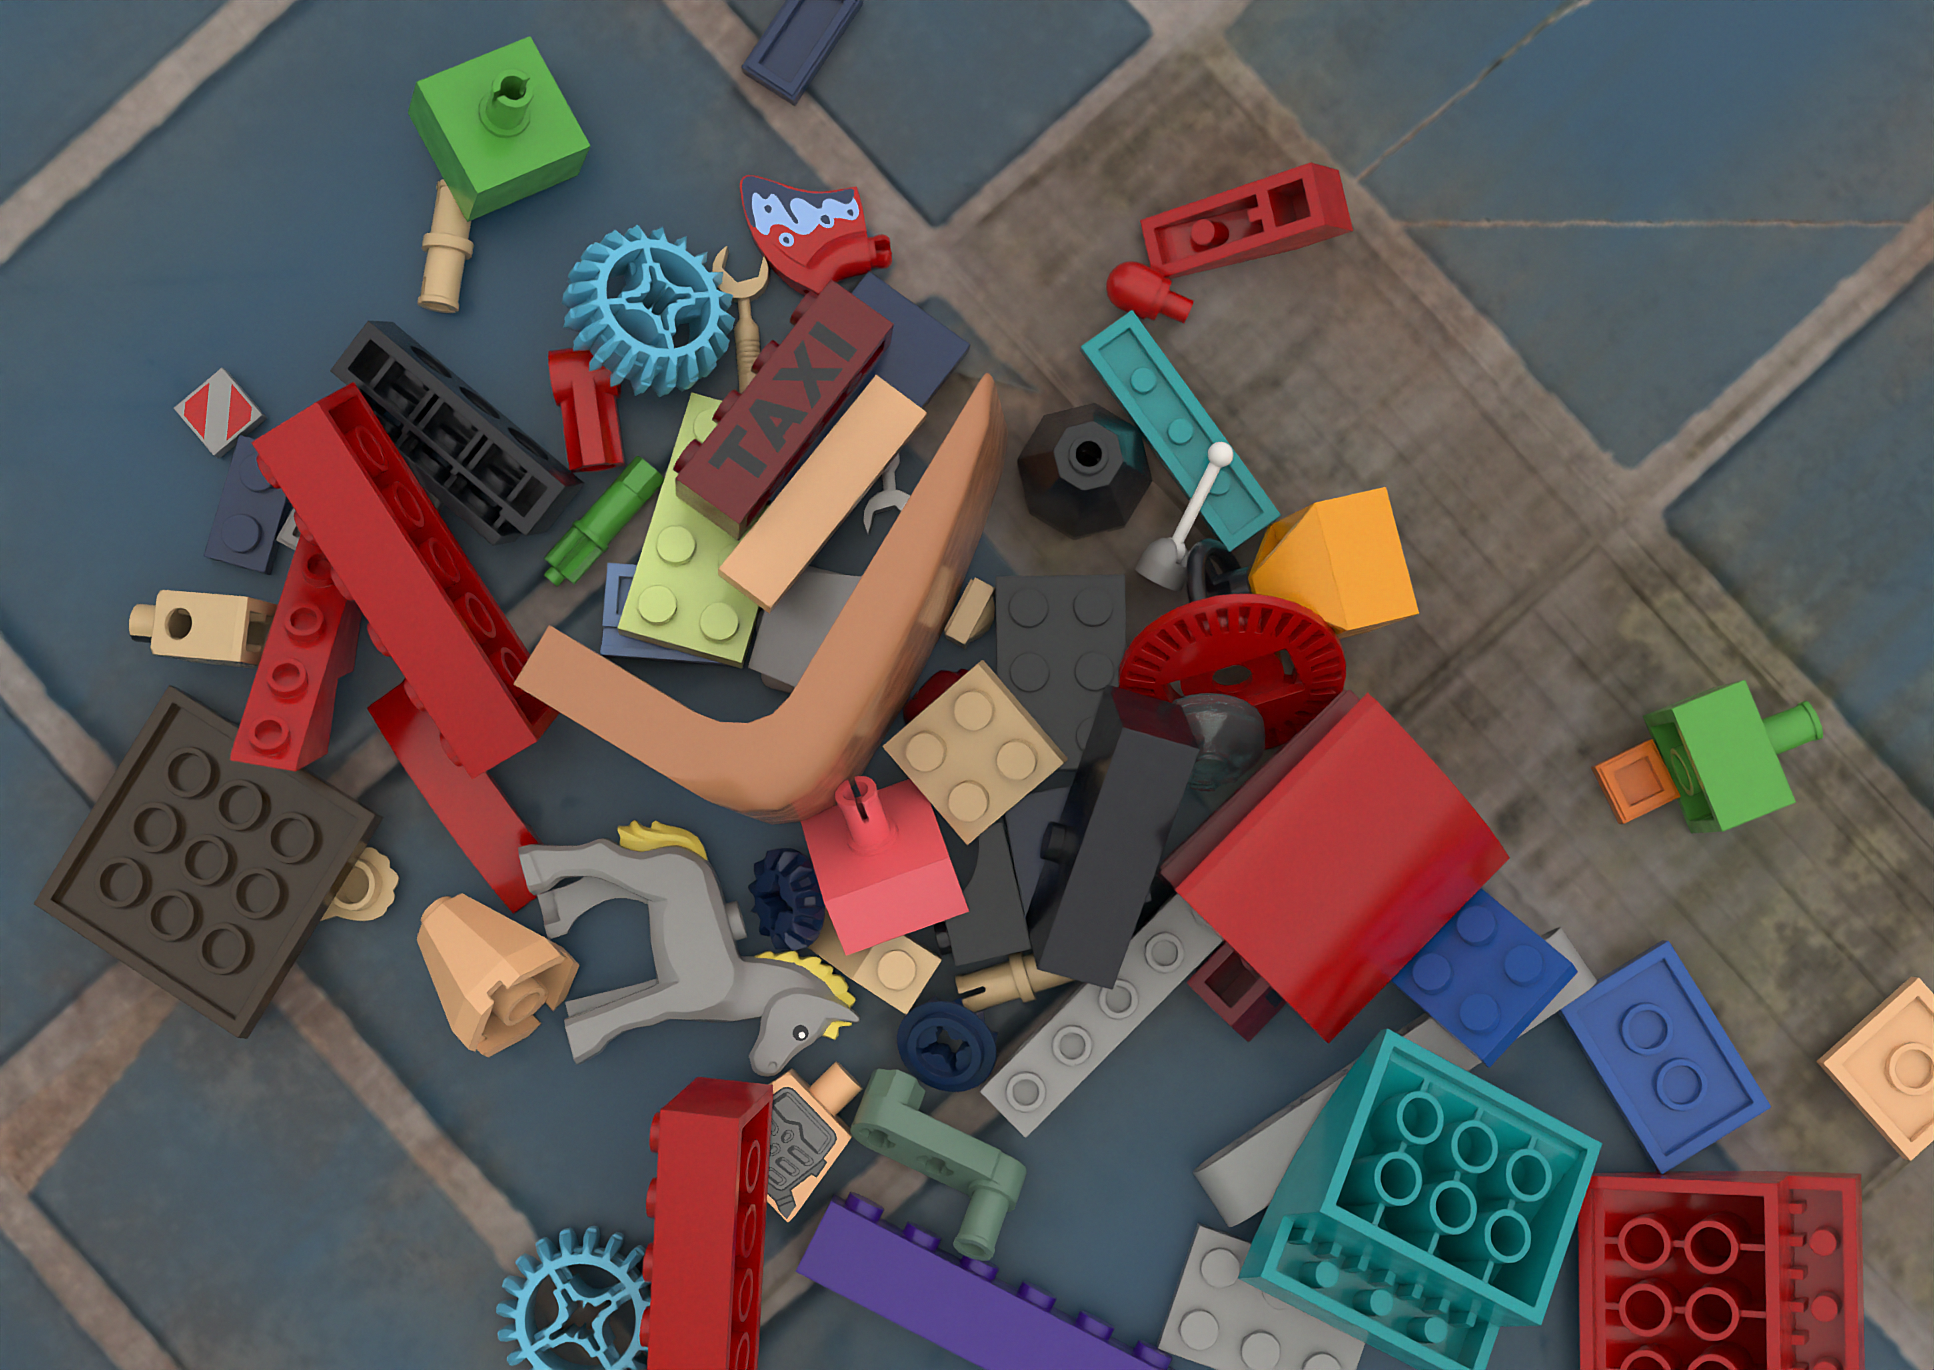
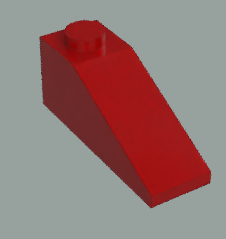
M1312 162L1140 220L1150 266L1164 273V277L1168 279L1297 250L1353 231L1339 170Z

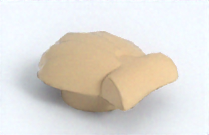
M365 847L320 921L336 916L350 920L368 921L383 916L387 911V907L393 904L395 900L394 890L398 886L400 879L397 872L390 868V860L387 856L379 854L378 850L372 847Z

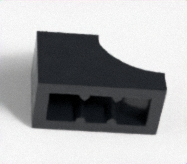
M1002 822L989 826L978 836L979 854L977 865L970 882L963 890L969 912L933 924L940 955L953 953L956 966L1032 949Z

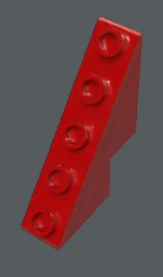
M300 534L234 741L230 757L231 761L298 771L328 754L338 678L354 671L362 611L355 601L347 600L335 586L330 572L332 565L319 545L310 544L302 534Z

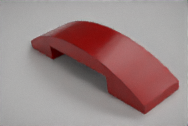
M403 682L368 706L367 709L384 738L423 797L472 864L509 910L515 914L535 900L538 894L533 895L527 887L518 847L530 844H543V842L531 825H526L487 770L471 779L463 766H456L447 757L440 743V730L427 711H420L411 702Z

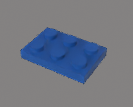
M1480 888L1390 980V983L1490 1068L1578 971L1571 961Z
M1667 940L1660 941L1598 979L1596 984L1587 992L1557 1011L1657 1173L1664 1174L1771 1108L1768 1100L1671 943Z

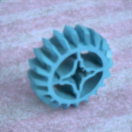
M639 225L628 229L624 236L614 230L612 233L606 234L600 243L595 242L589 245L581 256L582 261L576 262L569 272L567 282L570 285L563 293L561 304L570 310L564 317L565 323L563 328L580 332L573 341V351L589 350L592 353L593 357L589 362V371L597 370L604 366L612 372L610 375V387L619 385L626 378L630 380L635 396L644 393L650 385L659 398L669 394L675 386L683 392L685 389L691 388L698 379L707 377L717 366L716 361L727 351L730 342L727 335L733 329L735 318L726 313V311L731 306L733 295L717 290L718 286L722 283L724 272H708L705 269L704 265L707 262L708 252L697 254L694 257L686 251L687 236L677 239L674 244L667 242L663 227L653 230L648 238ZM624 275L626 286L618 298L607 299V280ZM689 323L690 336L688 344L674 348L672 337L676 333V328L679 324Z
M590 1226L586 1230L583 1246H579L573 1229L565 1228L560 1232L559 1236L561 1251H558L550 1239L543 1237L535 1244L541 1262L526 1253L516 1260L518 1269L527 1279L511 1275L506 1277L502 1287L508 1293L516 1296L518 1300L509 1299L501 1301L496 1307L498 1315L515 1319V1323L501 1328L497 1333L500 1341L508 1342L518 1339L520 1346L507 1356L509 1365H517L527 1358L533 1365L529 1370H628V1368L630 1370H647L648 1357L642 1351L648 1353V1347L641 1346L639 1334L642 1315L645 1308L650 1306L651 1292L648 1285L651 1283L644 1281L643 1273L635 1266L645 1255L646 1249L638 1245L626 1258L618 1253L624 1243V1234L620 1232H615L609 1239L606 1248L599 1247V1227ZM568 1265H594L612 1273L621 1282L604 1289H594L582 1280L579 1273L573 1275ZM549 1274L556 1286L553 1294L557 1299L559 1312L554 1321L538 1331L535 1320V1302L539 1288ZM632 1298L636 1315L635 1331L629 1348L620 1355L613 1344L616 1336L610 1325V1316L621 1304ZM577 1300L583 1301V1308L588 1303L596 1307L604 1301L610 1300L593 1320V1329H586L585 1322L582 1327L573 1323L564 1330H560L578 1308ZM565 1342H575L583 1346L591 1358L597 1356L601 1364H575L556 1355L550 1347L554 1348Z

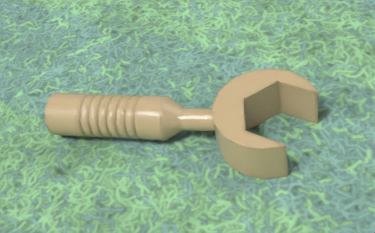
M726 246L717 254L713 262L712 272H724L722 283L718 286V290L732 294L733 298L731 301L738 302L739 320L734 328V338L737 354L739 392L742 394L756 376L751 372V368L761 352L759 327L752 319L750 301L758 299L766 291L770 282V269L764 256L758 277L736 282L725 271L729 255V249Z

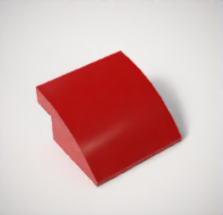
M1367 692L1187 876L1175 891L1293 1011L1329 1044L1510 857L1485 821L1450 779L1384 707Z
M1655 1171L1592 1174L1578 1215L1580 1370H1865L1862 1190L1860 1173L1667 1171L1664 1174H1660Z

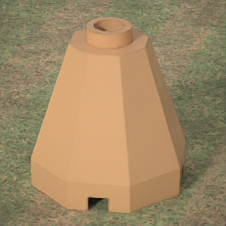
M463 893L453 898L444 896L437 899L424 911L421 917L422 924L417 936L418 945L453 1033L469 1050L475 1052L477 1049L482 1055L490 1057L521 1041L541 1024L533 1014L544 1003L554 1011L566 999L580 965L560 945Z

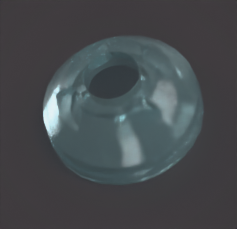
M1215 693L1189 695L1171 702L1182 706L1200 748L1196 762L1205 759L1222 761L1221 763L1194 764L1187 784L1189 788L1210 792L1215 791L1221 785L1235 783L1261 759L1266 738L1264 720L1258 710L1248 702L1234 696Z

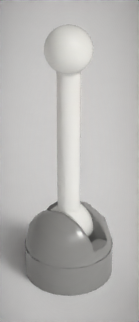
M1216 442L1209 448L1208 459L1210 462L1172 538H1160L1152 542L1143 552L1135 568L1138 573L1163 587L1174 591H1181L1186 582V564L1189 551L1184 541L1221 467L1229 465L1233 459V450L1225 442Z

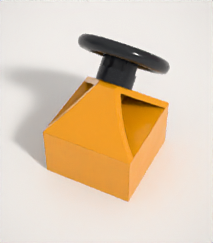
M1386 487L1315 502L1267 526L1253 565L1241 568L1233 553L1229 552L1223 543L1211 538L1198 541L1190 550L1187 559L1186 588L1189 603L1213 596L1229 594L1274 596L1293 601L1312 610L1334 629L1339 639L1368 633L1419 614ZM1210 558L1219 566L1222 574H1217Z

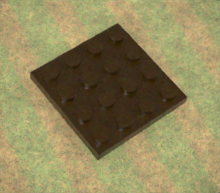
M169 685L35 900L34 905L235 1037L248 1039L384 817L305 767L298 771H290L231 761V751L239 726L180 688Z

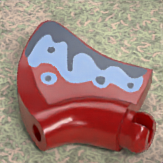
M747 175L740 181L743 210L754 243L761 255L765 256L767 264L787 285L805 296L812 291L819 295L831 279L838 283L846 278L866 275L873 268L887 269L891 266L890 238L884 234H878L874 237L867 236L864 212L857 186L818 192L794 188L755 175Z

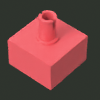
M856 776L854 778L861 794L857 798H855L847 779L835 791L837 805L804 821H800L824 904L846 956L969 912L932 804L911 779L877 790L873 779L867 776Z

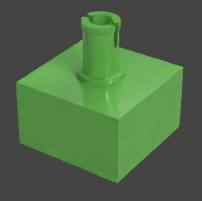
M531 36L419 80L415 84L408 115L467 222L578 176L591 145Z
M1746 680L1710 688L1643 715L1651 738L1681 797L1677 798V801L1691 833L1723 832L1796 803L1777 755L1810 741H1817L1823 738L1819 717L1808 701H1803L1793 708L1761 719Z

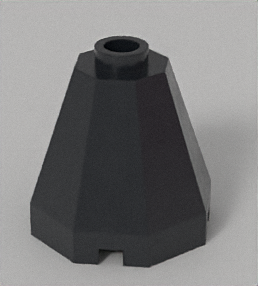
M1096 403L1044 415L1017 459V467L1029 514L1072 540L1089 537L1092 534L1104 531L1110 532L1125 528L1153 481L1140 430ZM1086 455L1094 457L1097 463L1095 466L1085 467L1076 458L1083 459Z

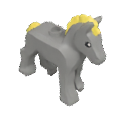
M633 820L629 826L617 827L620 844L608 838H601L583 845L530 844L518 847L527 887L533 895L538 894L548 940L570 933L574 922L580 915L603 901L614 898H627L648 904L650 943L656 979L565 1002L569 1016L564 1019L565 1029L576 1065H580L603 1052L610 1041L621 1033L636 1027L653 1026L668 1019L718 1023L760 1018L759 1035L749 1054V1059L755 1073L760 1076L769 1077L781 1072L797 1053L814 1043L819 1037L824 1036L836 1040L839 1036V1027L859 1023L860 1016L851 1008L856 998L848 992L849 986L845 982V978L841 975L833 974V966L821 963V958L816 956L799 957L798 952L792 950L777 954L772 951H765L755 956L740 955L737 940L747 938V932L737 900L726 903L720 881L715 869L708 861L705 847L700 839L690 831L665 825L658 821L652 822L651 828H648ZM584 876L570 885L548 891L564 878Z

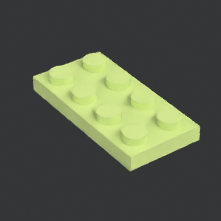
M691 393L620 618L618 632L619 635L742 669L761 607L718 575V569L769 506L766 505L738 541L676 496L675 478L678 473L673 470V467L683 450L692 440L697 439L703 443L717 426L712 421V418L722 402L721 400Z

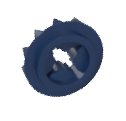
M780 848L767 851L765 859L754 863L756 880L748 885V889L754 895L755 906L750 912L758 914L760 918L759 933L760 935L771 937V942L775 949H791L795 951L807 948L818 938L825 917V904L814 867L805 855L795 849ZM787 905L793 907V909L787 910Z
M935 994L923 1004H914L903 1018L898 1029L897 1046L905 1066L918 1080L938 1090L962 1092L979 1086L989 1077L999 1057L996 1051L998 1032L988 1028L985 1023L984 1011L974 1013L964 1007L961 997L948 1002L941 1001ZM943 1030H947L951 1039L962 1040L956 1054L951 1051L948 1044L937 1043Z

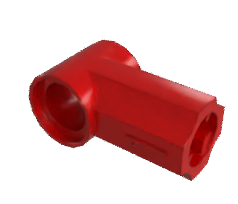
M573 348L549 351L548 364L555 403L557 407L561 406L569 470L572 473H593L626 466L617 398H621V383L610 387V375L612 372L604 366L600 369L589 371V362L593 357L589 350L573 351Z

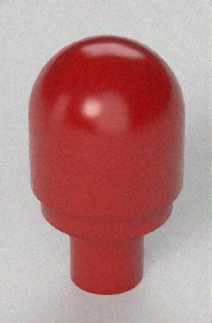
M1128 261L1117 265L1110 272L1106 281V293L1110 302L1126 313L1133 310L1136 316L1142 320L1148 318L1154 321L1158 313L1184 324L1194 303V300L1169 290L1172 280L1165 278L1164 273L1139 262Z

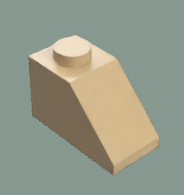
M826 906L822 930L816 941L808 947L847 977L906 1015L943 958L907 934L846 956Z

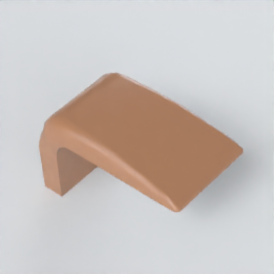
M986 373L976 386L793 692L773 714L749 723L713 720L695 712L550 625L518 675L514 685L703 799L742 815L772 825L797 823L837 805L835 791L838 786L847 779L851 788L855 785L854 777L863 774L905 705L950 618L980 541L1003 473L1008 429L993 377Z

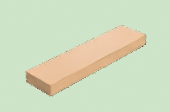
M875 375L719 567L718 575L770 614L926 419L927 412L878 375Z

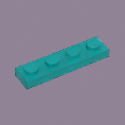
M1131 310L1080 347V352L1132 424L1140 430L1143 439L1190 502L1210 462L1208 459L1209 448L1216 442H1225L1227 444L1229 442L1139 318ZM1233 448L1231 463L1221 467L1198 513L1217 541L1223 543L1229 552L1234 551L1281 516Z

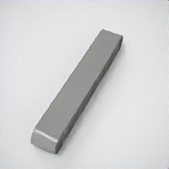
M1561 926L1544 933L1540 937L1571 961L1578 973L1518 1038L1583 995L1597 982ZM1426 1013L1395 1032L1466 1071L1481 1063L1477 1057ZM1358 1058L1213 1154L1194 1169V1176L1228 1227L1240 1224L1270 1204L1291 1161L1318 1115Z

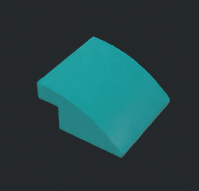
M1383 1029L1371 1041L1343 1078L1296 1152L1254 1236L1238 1279L1417 1370H1486L1500 1327L1542 1325L1602 1143L1390 1029Z

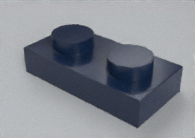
M239 435L204 557L271 575L280 544L276 538L287 520L291 503L282 489L274 488L262 475L256 460L259 454L251 443L256 439Z

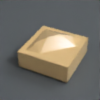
M976 577L974 580L971 579L944 629L947 640L966 649L970 642L979 639L990 629L994 621L995 606L993 596L995 594V587Z

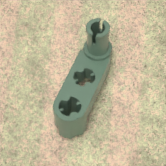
M878 1068L874 1070L851 1125L850 1132L852 1136L867 1148L967 1194L971 1200L953 1246L966 1257L980 1261L990 1260L991 1257L993 1258L994 1247L1006 1213L1014 1210L1027 1175L1026 1167L1013 1157L1002 1153L1000 1149L919 1112L926 1091L913 1076L897 1069L885 1070Z

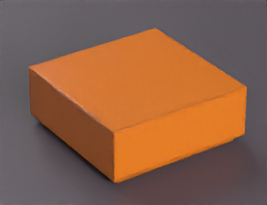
M1653 739L1646 740L1591 767L1618 824H1625L1681 797Z

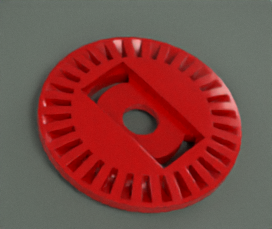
M1229 594L1200 599L1182 605L1160 616L1146 626L1133 639L1125 651L1120 663L1118 683L1119 688L1181 705L1200 748L1199 755L1232 756L1267 750L1290 740L1312 718L1314 719L1331 703V700L1338 693L1343 691L1346 679V660L1341 641L1334 629L1312 610L1293 601L1274 596ZM1286 649L1294 664L1291 675L1284 673L1281 650ZM1233 665H1240L1251 671L1248 679L1236 685H1222L1212 678L1219 669ZM1180 681L1182 692L1187 699L1179 695L1170 683Z

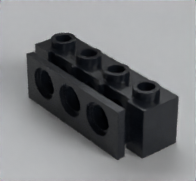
M367 321L330 370L346 385L352 382L356 384L418 482L493 546L515 542L522 533L525 536L547 532L585 484L394 322ZM386 410L401 422L399 427L383 415ZM434 451L449 463L447 467L432 456ZM482 491L497 503L495 508L480 496Z

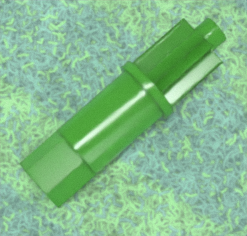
M636 456L580 520L576 519L572 523V527L544 557L551 565L544 576L556 587L565 578L575 585L601 554L609 549L607 545L664 482L662 475L643 458Z

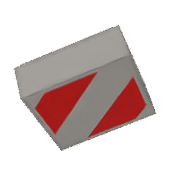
M220 368L174 407L176 412L209 451L219 459L237 444L239 435L246 437L267 419L260 408L224 368Z

